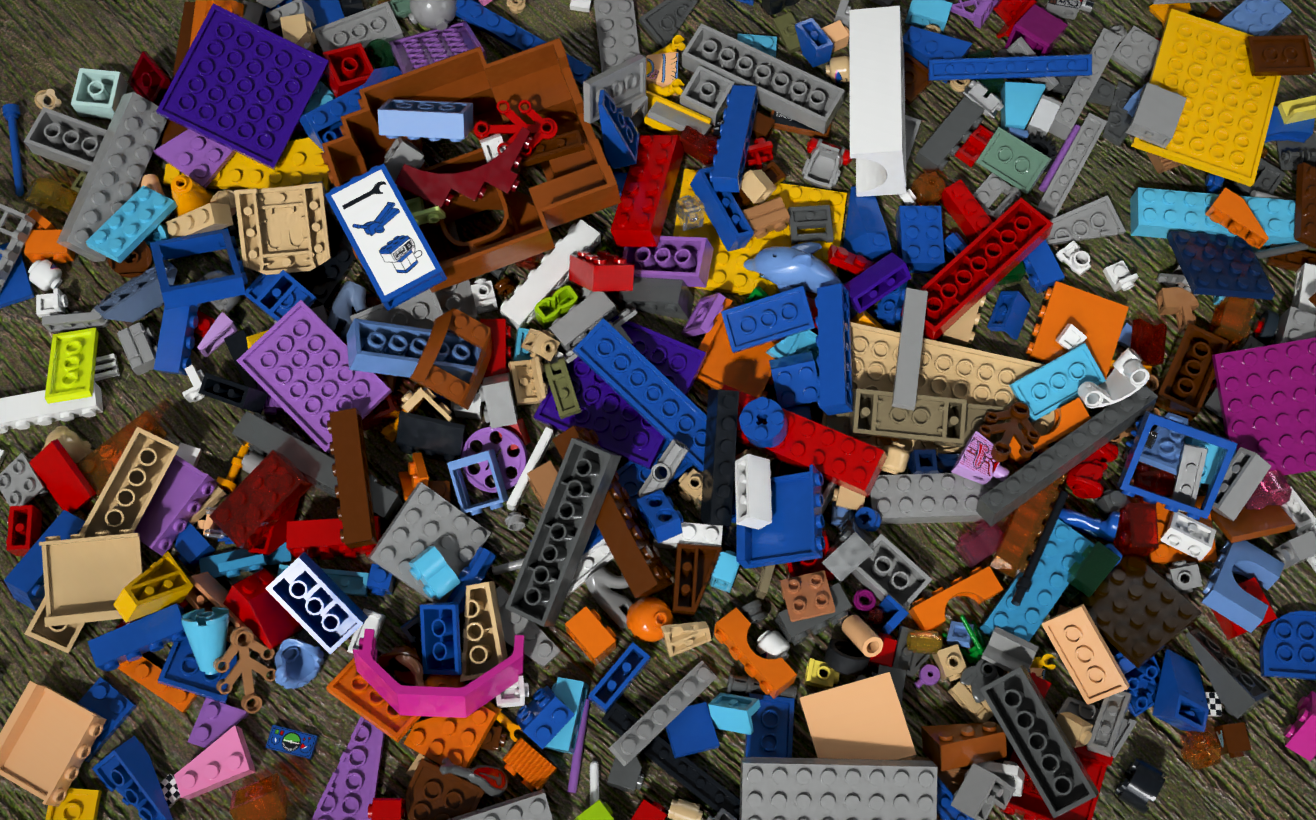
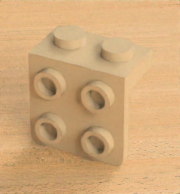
M418 386L413 392L408 390L401 398L403 402L400 405L407 413L424 397L449 422L452 419L449 415L452 411L442 402L437 404L433 400L436 396L426 387L422 389Z

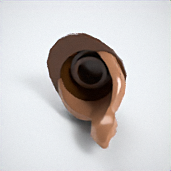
M407 645L396 646L390 653L383 654L378 658L377 663L387 673L396 675L401 681L408 684L425 686L422 658L414 647Z

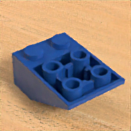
M1109 643L1107 646L1130 685L1124 691L1131 693L1128 710L1133 717H1136L1154 705L1161 670L1154 656L1138 669Z
M1166 649L1152 715L1182 731L1205 732L1209 708L1198 665Z

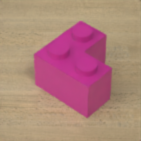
M1311 691L1307 697L1303 696L1297 705V708H1299L1297 721L1293 725L1289 724L1284 731L1285 747L1309 761L1316 755V693L1314 691Z

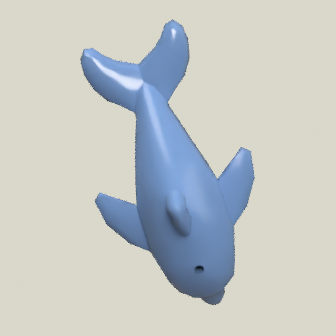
M805 242L792 247L772 246L761 250L755 258L744 262V267L747 270L757 272L761 277L776 284L780 293L800 286H804L806 292L817 293V288L842 283L829 266L812 255L822 248L820 243ZM850 306L851 320L858 312Z

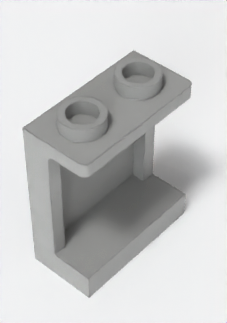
M1147 82L1140 93L1141 98L1126 133L1165 149L1174 136L1187 98Z

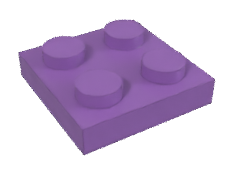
M716 293L700 298L681 334L689 338L708 333L714 325V318L722 311L724 307L723 302L726 297L721 293Z

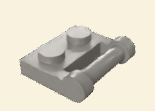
M991 173L973 196L992 222H995L1022 193L1018 188L1010 186L994 173ZM1002 193H1005L1007 197L995 211H991L989 208Z

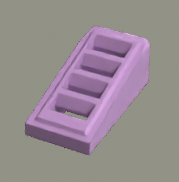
M221 312L197 348L206 358L225 342L224 338L233 335L238 329L233 321L225 313Z

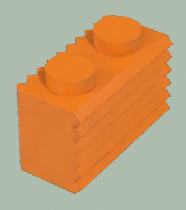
M522 738L516 742L502 759L506 763L504 768L513 776L518 773L523 778L521 783L531 792L534 788L537 791L541 790L557 770L554 765Z

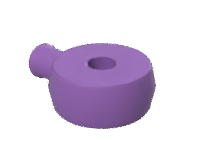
M932 664L922 666L919 670L920 679L914 682L915 686L919 689L923 684L932 686L938 683L940 680L939 669Z

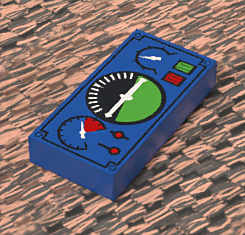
M272 725L265 748L312 760L319 737Z

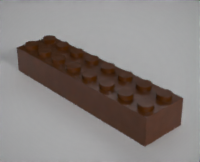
M572 426L552 439L562 459H564L571 438L583 439L600 447L598 443L599 437L596 432L579 426ZM615 471L596 524L634 597H651L673 584L670 579L671 573L665 565L663 566L659 550L649 540L650 533L640 523V515L637 509L631 506L628 500L630 496L627 490L621 487L618 481L619 475Z

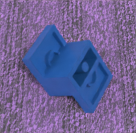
M284 270L279 274L273 275L261 273L245 290V296L277 322L300 300L309 308L317 300L316 296Z

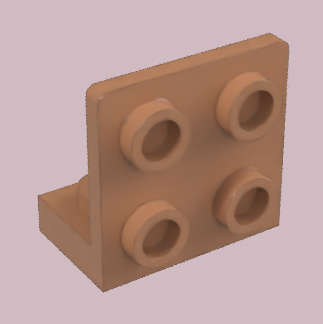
M825 570L780 580L783 601L785 600L791 622L835 612V605Z

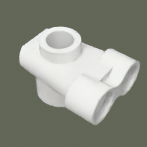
M1072 241L1065 248L1057 252L1055 256L1061 263L1065 262L1073 272L1081 276L1091 268L1089 263L1090 256L1087 252L1080 251L1079 245Z

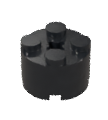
M1135 758L1125 770V774L1128 777L1119 782L1114 794L1118 795L1117 798L1145 814L1149 809L1146 804L1148 801L1154 802L1165 782L1164 777L1167 776V773L1142 758Z

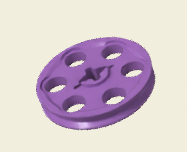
M491 426L482 428L467 439L463 446L461 458L494 449L495 454L499 453L497 460L499 461L498 464L505 488L508 490L517 484L528 462L525 445L517 434L507 428L498 427L491 429ZM495 431L500 432L502 435V441L499 444L491 440V435ZM474 440H479L482 443V450L480 452L472 450L471 444ZM512 444L517 445L520 449L517 457H512L509 454L508 449ZM488 460L478 463L480 465L478 474L471 473L469 466L462 467L466 478L476 488L485 492H497L496 486L490 487L486 481L487 477L492 475ZM509 466L517 469V476L514 479L509 478L506 474Z

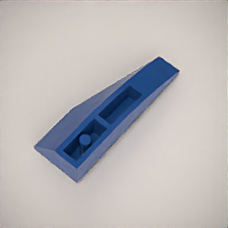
M363 85L300 117L299 121L308 137L323 151V143L343 136L340 130V126L343 125L341 116L361 110L358 99L361 98L359 90L362 89Z

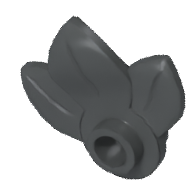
M980 659L975 666L967 667L962 672L960 683L971 685L972 696L976 703L985 701V698L979 689L1001 676L997 674L998 668L996 665ZM985 665L990 668L989 674L984 672Z

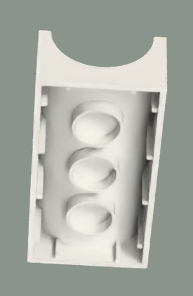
M900 6L849 10L850 159L856 158V196L907 194L904 47Z

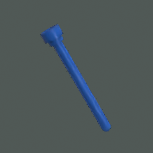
M5 104L2 106V112L8 121L15 194L23 196L24 186L17 128L20 107L17 104Z

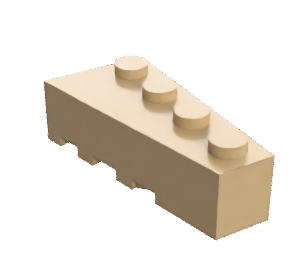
M494 581L466 586L465 628L463 629L464 644L460 682L477 679L508 658Z

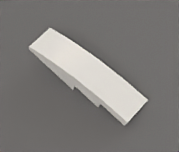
M1291 486L1271 495L1295 523V530L1289 531L1292 538L1312 530L1316 536V518ZM1315 555L1307 561L1316 572Z

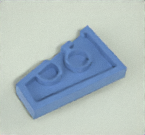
M1170 412L1165 416L1166 418L1189 425L1187 418ZM1157 426L1147 439L1139 461L1177 475L1186 435Z

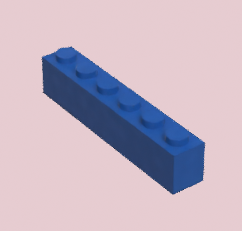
M732 85L731 94H727L728 107L724 109V123L720 125L721 139H717L718 152L713 157L714 170L710 171V182L713 183L714 191L740 192L758 105L757 86Z
M842 283L817 288V296L815 297V305L818 309V316L815 318L818 328L816 344L819 348V355L816 357L819 367L817 384L820 388V396H818L817 401L819 408L828 416L853 412L849 291Z

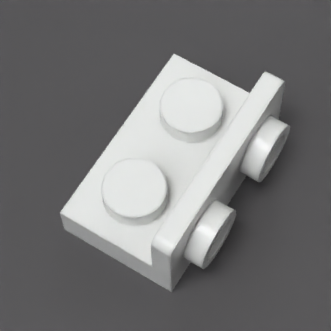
M1178 511L1171 514L1167 530L1160 540L1201 561L1212 548L1216 530Z

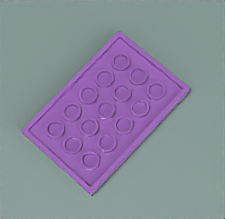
M466 21L448 25L444 30L433 29L389 41L392 53L402 74L477 47H481L484 58L487 59L484 48Z
M302 300L293 306L236 360L327 454L330 452V442L333 441L332 434L329 433L327 421L330 420V412L357 408L363 420L392 392L375 373L349 370L347 345Z

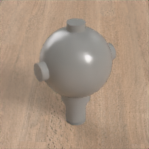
M410 0L411 13L408 14V17L415 25L419 23L426 28L444 30L456 16L457 0Z

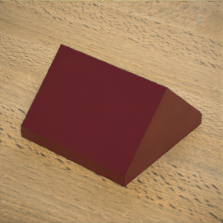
M142 51L127 81L137 94L157 106L160 105L171 84L169 78L147 51Z

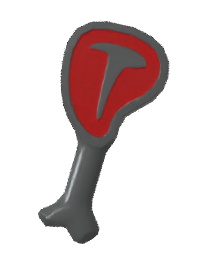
M449 758L442 760L443 765L439 768L442 774L450 773L467 778L471 783L479 785L490 796L501 797L507 789L508 777L500 768L479 765L469 769L453 764Z

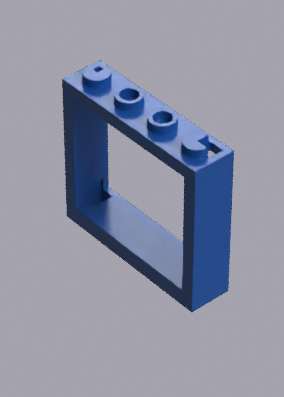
M228 228L150 242L165 310L246 294L244 284H248L247 276L244 272L235 237L230 236ZM222 249L227 250L234 275L173 287L169 286L163 260Z
M1146 411L1117 486L1122 489L1121 493L1127 496L1134 497L1136 494L1144 497L1143 501L1153 505H1156L1157 502L1165 504L1164 508L1170 511L1187 512L1186 516L1196 520H1199L1200 517L1208 519L1238 443ZM1153 424L1224 448L1201 508L1130 484Z

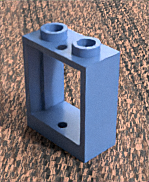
M494 449L447 463L458 503L463 513L469 512V515L473 516L483 513L482 508L490 506L491 510L503 507L502 502L509 499ZM488 460L499 497L471 505L461 468Z

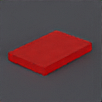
M58 439L51 441L29 462L62 510L74 514L96 495L92 486Z

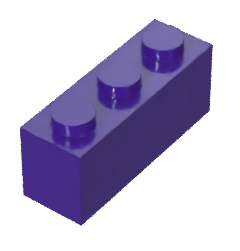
M891 252L844 284V287L849 291L850 306L860 314L912 277L906 263Z

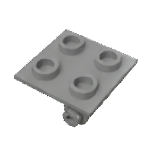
M24 452L0 473V491L9 506L27 505L36 495L43 497L48 494V489L29 464L31 459H28Z

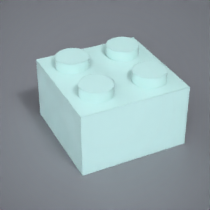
M80 68L71 105L80 117L112 119L122 95L126 94L128 84L121 72Z

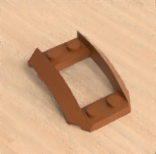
M453 308L434 320L429 339L409 379L468 410L484 378L493 350L491 329L462 311ZM447 330L481 349L477 364L468 383L433 364L443 344Z

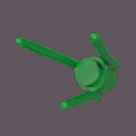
M960 615V619L975 646L969 649L971 654H968L960 646L959 649L969 664L972 662L976 664L978 660L982 659V654L987 646L976 621H971V624H974V634L965 616ZM943 632L942 636L947 640L948 635Z

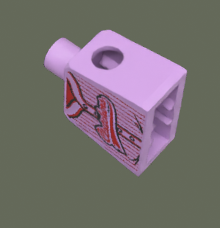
M975 431L968 439L951 472L985 485L992 477L1003 482L1010 471L999 465L1000 462L992 458L991 450L994 444Z

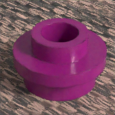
M860 589L855 593L853 603L860 611H870L875 606L876 597L872 591ZM860 598H867L868 603L862 604Z

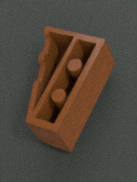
M996 722L921 726L923 752L941 771L1007 757L1006 735Z

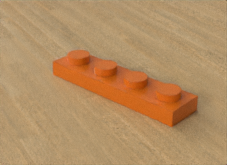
M143 656L132 662L127 660L120 663V666L117 668L184 714L198 696L158 683L162 669Z

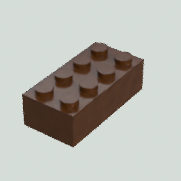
M1188 323L1178 336L1159 380V386L1154 392L1158 396L1155 406L1187 418L1189 422L1196 417L1201 410L1215 376L1212 355L1224 353L1229 341Z

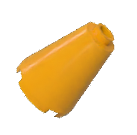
M179 175L171 182L172 200L177 204V207L174 209L176 217L211 202L213 195L188 176Z

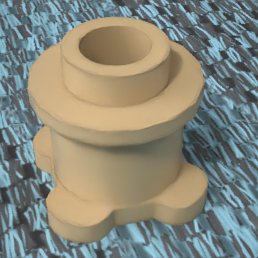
M53 89L40 90L34 97V102L40 109L45 107L52 110L55 107H60L62 104L61 100L55 96ZM45 97L48 98V102L46 104L44 103Z

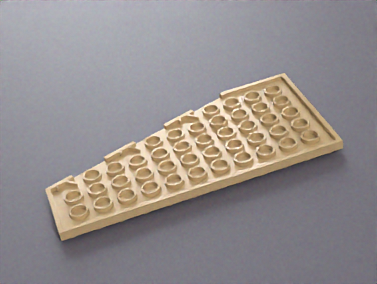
M850 322L853 391L857 388L893 392L900 333ZM923 338L917 395L966 399L968 404L1004 407L1003 411H1007L1013 403L1018 402L1009 385L1045 364ZM1082 401V403H1083L1084 407L1086 408L1087 412H1089V407H1087V406L1084 404V402ZM1054 410L1031 422L1034 429L1040 433V436L1047 434L1052 428L1055 418ZM823 411L821 424L826 426L827 414ZM1004 419L1003 423L1010 422L1011 419ZM1019 423V424H1018V427H1019L1020 429H1022L1023 427H1022V425ZM872 436L870 438L853 437L867 444L877 446L879 449H882L884 445H892V442L905 445L904 450L910 454L913 450L936 449L938 453L951 454L960 453L964 449L961 447L934 445V442L881 436Z

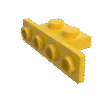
M646 90L648 111L658 101L711 124V118ZM648 113L646 114L643 123L669 135H679V138L683 136V132L647 117Z

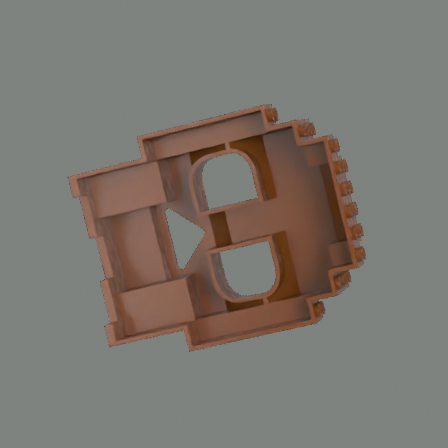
M560 38L488 64L481 47H477L360 89L361 98L358 99L361 110L341 116L343 125L340 126V130L343 136L322 144L324 152L321 155L325 165H328L330 170L327 171L329 179L337 187L349 182L355 176L363 175L374 166L385 164L384 156L395 139L386 138V135H379L378 109L388 99L473 103L474 125L479 121H486L489 125H514L505 115H501L498 112L497 103L501 100L507 101L510 109L526 124H535L527 114L524 115L519 111L518 105L520 101L527 100L531 103L532 109L542 118H551L556 122L558 126L556 136L580 129L585 150L541 162L540 164L547 182L528 188L531 197L518 191H512L509 195L488 183L485 185L488 188L483 199L479 198L477 202L453 190L452 194L455 196L450 206L446 205L445 208H441L445 212L446 218L440 219L436 223L419 225L447 277V280L430 288L432 293L554 249L555 246L549 232L550 228L621 203L617 182L610 165L608 166L598 138L596 139L591 124L584 121V102L571 72ZM503 104L500 106L499 109L501 111H505L507 109V105ZM527 104L521 106V109L524 111L529 108ZM545 125L543 127L544 131H549L551 129L549 125ZM480 126L478 128L479 132H484L486 130L485 126ZM501 134L503 142L506 143L514 134ZM423 137L417 140L407 139L422 151ZM481 147L430 167H426L424 161L419 170L437 174H455L473 170L487 164ZM522 162L518 169L514 168L512 172L520 175L523 169ZM397 185L404 201L420 197ZM424 202L425 209L436 207L435 204L426 205ZM486 209L504 210L502 224L497 230L488 235L468 242L457 241L450 235L447 226L450 222ZM353 249V252H354V255H355L356 259H359L358 256L356 255L354 249Z

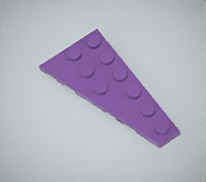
M362 716L351 735V739L340 758L335 772H333L311 820H371L368 818V806L372 804L373 798H376L385 733Z

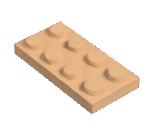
M1084 604L1042 622L1045 632L1087 705L1127 690L1130 687Z

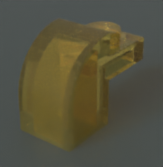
M36 178L30 184L25 201L43 209L52 206L69 214L78 193L62 187L61 182L48 178Z

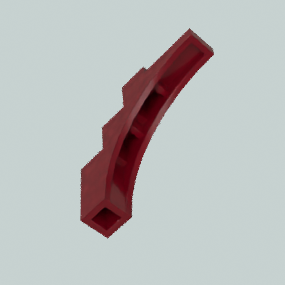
M522 127L514 141L499 156L473 170L455 174H437L404 164L395 184L440 208H445L446 205L450 206L455 196L452 194L453 190L476 202L479 198L483 199L488 189L485 187L486 183L510 195L512 191L516 192L521 181L518 180L520 175L512 171L520 166L523 157L520 155L524 148L528 149L533 140L531 137L532 132Z

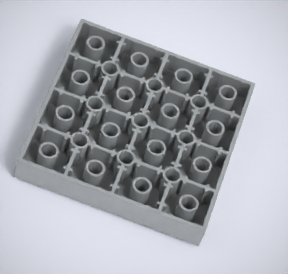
M741 757L739 820H936L937 766L933 761Z

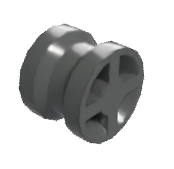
M761 600L753 601L740 608L742 614H745L751 625L768 617L761 607Z

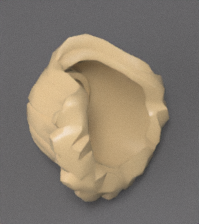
M63 425L56 427L47 436L42 450L51 441L58 439L79 470L88 464L87 461L91 459L93 450L90 449L91 444L88 441H83L77 433Z

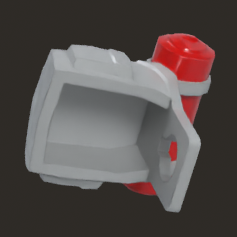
M812 137L807 143V153H810L811 157L804 163L802 179L814 186L831 190L838 183L841 165L847 166L852 161L850 159V150L846 149V147L825 142L823 139Z

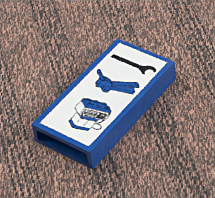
M384 163L380 166L372 167L361 176L353 177L342 186L332 188L330 192L325 194L387 311L447 280L444 271Z

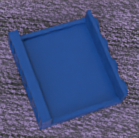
M809 465V472L771 478L772 523L759 530L737 525L736 561L742 567L749 569L823 558L822 550L825 549V540L822 536V528L825 526V521L821 511V507L824 506L821 486L824 480L822 473L814 465Z

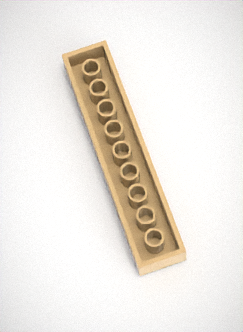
M137 427L79 534L85 533V538L95 537V532L109 531L110 535H118L119 530L134 529L135 531L179 446ZM44 597L24 634L69 654L85 623L45 627L46 603Z

